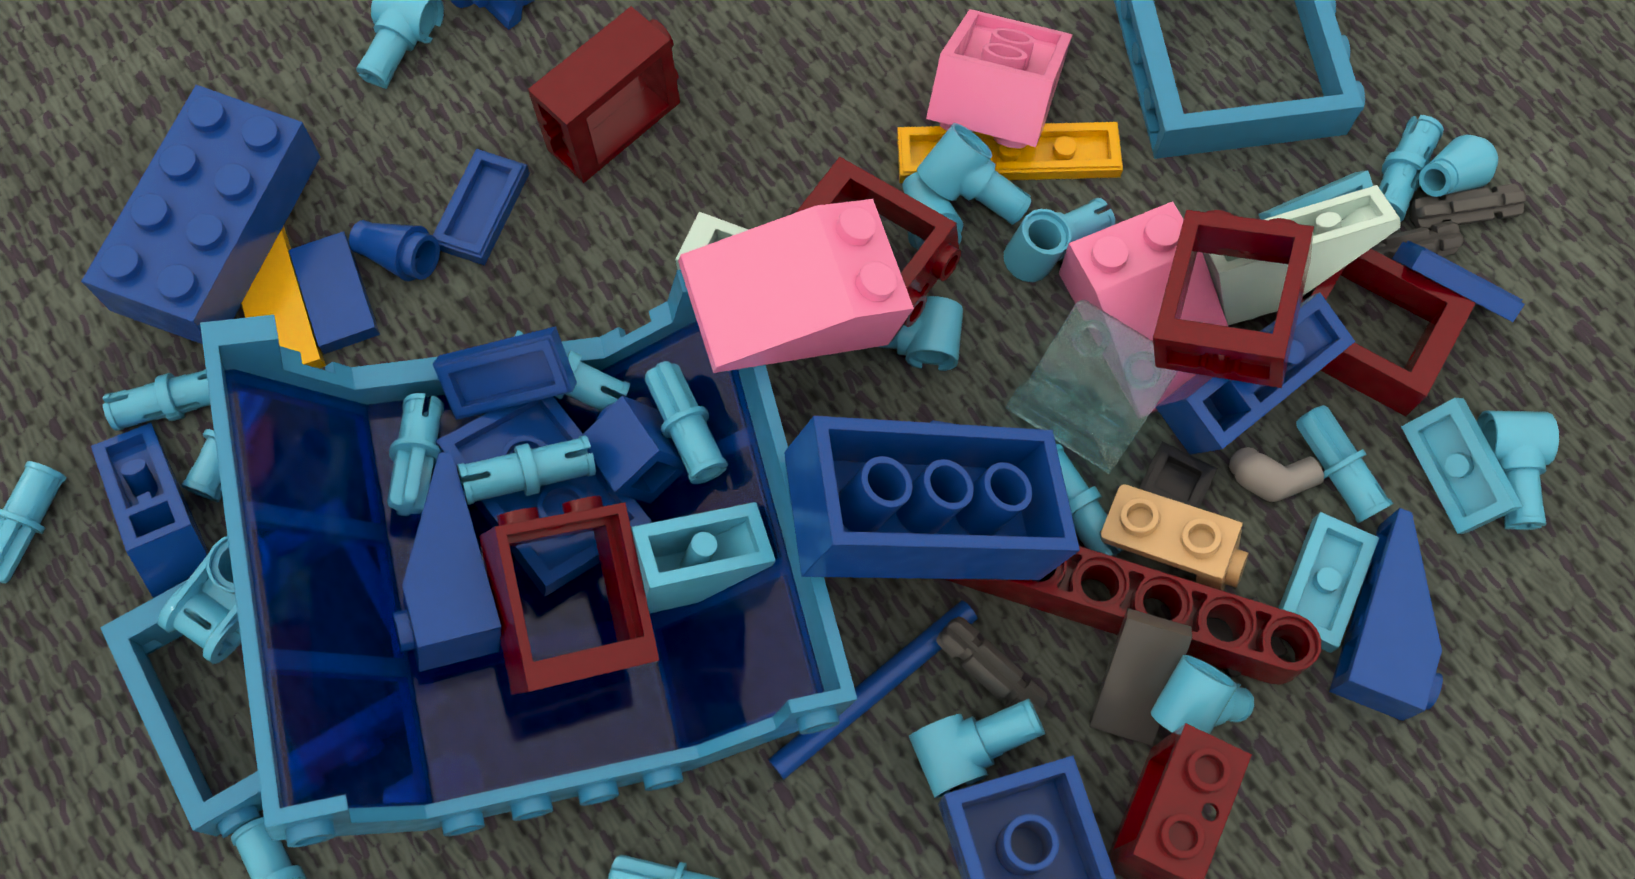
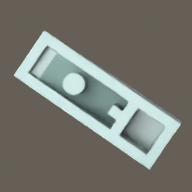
M1377 185L1263 219L1284 218L1292 220L1297 224L1314 226L1311 261L1303 296L1400 228V217ZM1203 253L1228 326L1278 311L1288 264Z

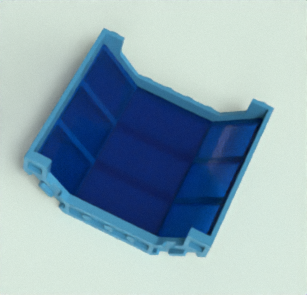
M681 270L676 272L668 300L649 310L651 322L627 335L625 329L617 327L600 337L562 341L566 355H568L570 350L582 355L580 362L622 382L630 383L625 397L657 410V405L645 382V374L650 369L656 367L658 363L664 361L679 365L698 406H704L709 412V419L706 423L728 466L726 471L720 476L701 484L690 483L689 474L685 470L651 504L635 500L651 519L652 523L756 502L776 561L773 566L699 603L650 613L659 661L519 694H511L501 640L499 652L419 672L414 650L400 651L392 612L404 610L402 583L422 515L421 513L410 514L408 517L401 516L387 504L394 464L389 456L390 445L399 437L403 414V400L406 396L413 393H426L422 415L424 412H428L429 401L432 395L443 402L444 412L440 420L438 439L486 413L458 420L455 419L433 367L437 357L349 367L331 362L325 366V370L302 364L301 352L280 346L275 315L200 323L264 823L271 840H286L287 847H302L321 843L335 836L427 831L442 827L443 836H456L485 827L484 817L511 812L513 821L532 819L552 812V802L578 797L581 806L598 804L618 797V787L640 782L644 783L645 791L659 790L683 782L682 772L697 769L797 731L800 734H811L832 728L840 723L838 716L857 700L824 577H801L784 454L788 445L766 365L713 373ZM565 394L562 399L553 396L582 433H585L596 422L601 412ZM470 504L467 506L485 567L479 536L492 529V527L476 505ZM511 553L533 661L617 642L601 563L544 597Z

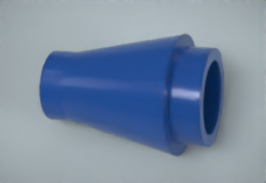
M360 220L353 226L349 235V246L354 253L364 255L404 281L426 279L432 274L439 260V242L423 226L372 223Z

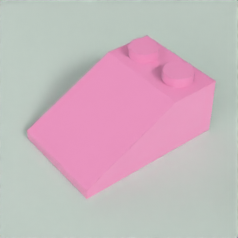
M969 9L940 53L926 119L940 122V127L946 131L953 123H958L971 131L994 136L995 142L1006 147L1024 148L1026 145L1036 147L1047 119L1073 34Z
M873 199L813 206L681 254L678 260L713 373L889 345L914 309Z
M1173 201L1069 243L1059 271L1062 281L1139 418L1158 411L1155 408L1158 404L1196 375L1155 367L1153 335L1184 220ZM1197 252L1180 319L1228 327L1202 252Z

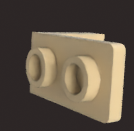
M1126 484L1118 488L1101 530V540L1103 543L1196 574V583L1224 591L1225 585L1238 587L1249 554L1239 550L1242 522Z

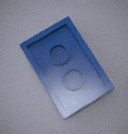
M549 397L488 412L436 440V445L440 448L441 453L452 450L457 467V464L461 463L468 464L514 453L515 446L528 443L530 448L534 449L578 439L583 433L554 397ZM596 463V475L589 477L586 475L540 486L538 494L526 496L524 491H518L474 502L492 528L499 526L497 515L506 512L537 507L539 518L564 514L563 503L591 496H601L603 506L626 502L631 527L652 523L635 499L614 493ZM594 531L510 547L512 555L544 597L600 563Z

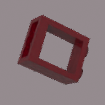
M632 6L528 88L547 150L583 183L680 103L677 85L679 75L674 66L672 53L673 40L660 22L655 19L648 21Z
M839 157L795 213L817 205L873 199L878 214L923 239L925 242L901 272L914 308L903 323L906 327H910L923 312L928 292L938 279L940 281L948 279L960 260L961 250H959L957 223L844 158Z
M1186 210L1153 335L1155 367L1282 388L1311 261L1314 226L1297 224L1292 220L1284 218L1262 220L1239 217L1222 210H1210L1207 212ZM1197 252L1288 264L1273 333L1180 319Z
M1369 249L1312 289L1306 299L1320 292L1326 300L1341 275L1429 321L1404 369L1354 342L1320 371L1406 417L1427 397L1476 303L1379 252Z
M601 496L585 497L563 503L564 514L539 518L537 507L514 510L497 515L499 526H495L479 536L488 581L501 624L500 640L511 694L531 692L659 661L626 502L603 506ZM594 531L617 642L533 661L510 547Z
M1187 723L1153 746L1108 853L1114 873L1126 879H1205L1252 754ZM1204 804L1212 805L1215 808L1216 818L1213 821H1208L1202 816L1201 812Z

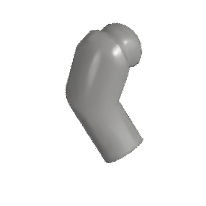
M1244 447L1237 450L1229 462L1230 471L1235 475L1236 482L1268 502L1281 501L1324 482L1323 470L1319 462L1312 456L1283 466L1269 456L1259 453L1255 448Z

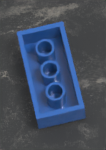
M195 85L81 282L110 311L203 344L200 323L234 319L245 295L320 159V155L303 122Z
M813 416L784 452L801 577L1041 580L1080 551L1053 430Z
M1074 756L946 793L938 803L961 879H1116Z

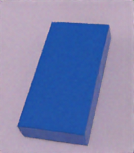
M476 149L433 233V236L439 242L440 251L485 266L530 174L528 166Z
M344 231L289 250L318 347L324 354L380 335L354 253L350 249L349 239Z
M1402 242L1392 260L1511 322H1514L1525 305L1522 303L1523 299L1413 242Z
M556 326L439 355L433 363L456 420L573 392L577 384Z

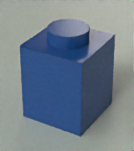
M623 395L615 403L604 408L599 413L596 422L581 436L586 435L591 445L588 452L593 453L596 465L614 493L651 504L686 468L672 438H666L661 432L664 420L659 411Z

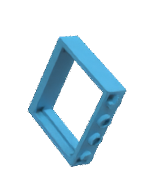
M1114 0L1154 159L1347 135L1360 112L1363 111L1365 92L1362 83L1356 81L1352 70L1349 40L1345 35H1341L1335 16L1336 1L1294 0L1324 97L1184 114L1154 0Z
M336 499L307 513L355 522L352 515ZM275 533L260 539V541L276 547L284 556L287 565L286 577L339 548L386 637L373 555L369 548ZM255 552L256 564H257V569H258V562H259V560H258L257 554H256V552ZM185 580L100 628L192 830L216 837L221 834L225 838L244 824L261 818L259 811L263 810L258 771L217 795H212L148 657V654L183 635L177 630L168 633L158 625V617L169 598L187 582ZM409 650L406 653L415 701L418 699L420 701L422 719L424 721L438 713L436 707L450 699L438 677L416 681V678L429 676L427 670L419 672L417 662H412V659H416L414 650ZM395 691L283 756L289 803L314 792L321 785L319 776L342 763L344 768H350L372 758L380 751L378 741L401 729Z

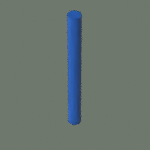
M961 600L856 686L857 700L838 716L840 721L838 725L816 733H799L771 756L768 761L783 780L786 779L938 653L942 648L938 645L936 639L949 621L956 617H962L970 624H973L978 619L973 609L965 601Z

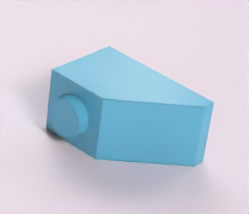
M756 502L631 527L649 614L699 603L773 566L776 561Z

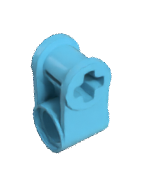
M228 536L221 538L212 546L208 555L187 582L169 598L158 617V625L168 633L175 632L176 630L203 648V657L212 664H217L226 659L241 643ZM253 538L254 549L259 560L257 572L263 609L281 587L286 577L287 565L284 556L276 547Z

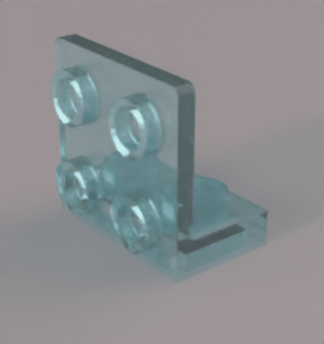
M1082 299L1073 307L1031 377L1017 387L1005 408L1038 429L1053 430L1056 441L1110 475L1178 371L1155 367L1152 340L1089 301Z

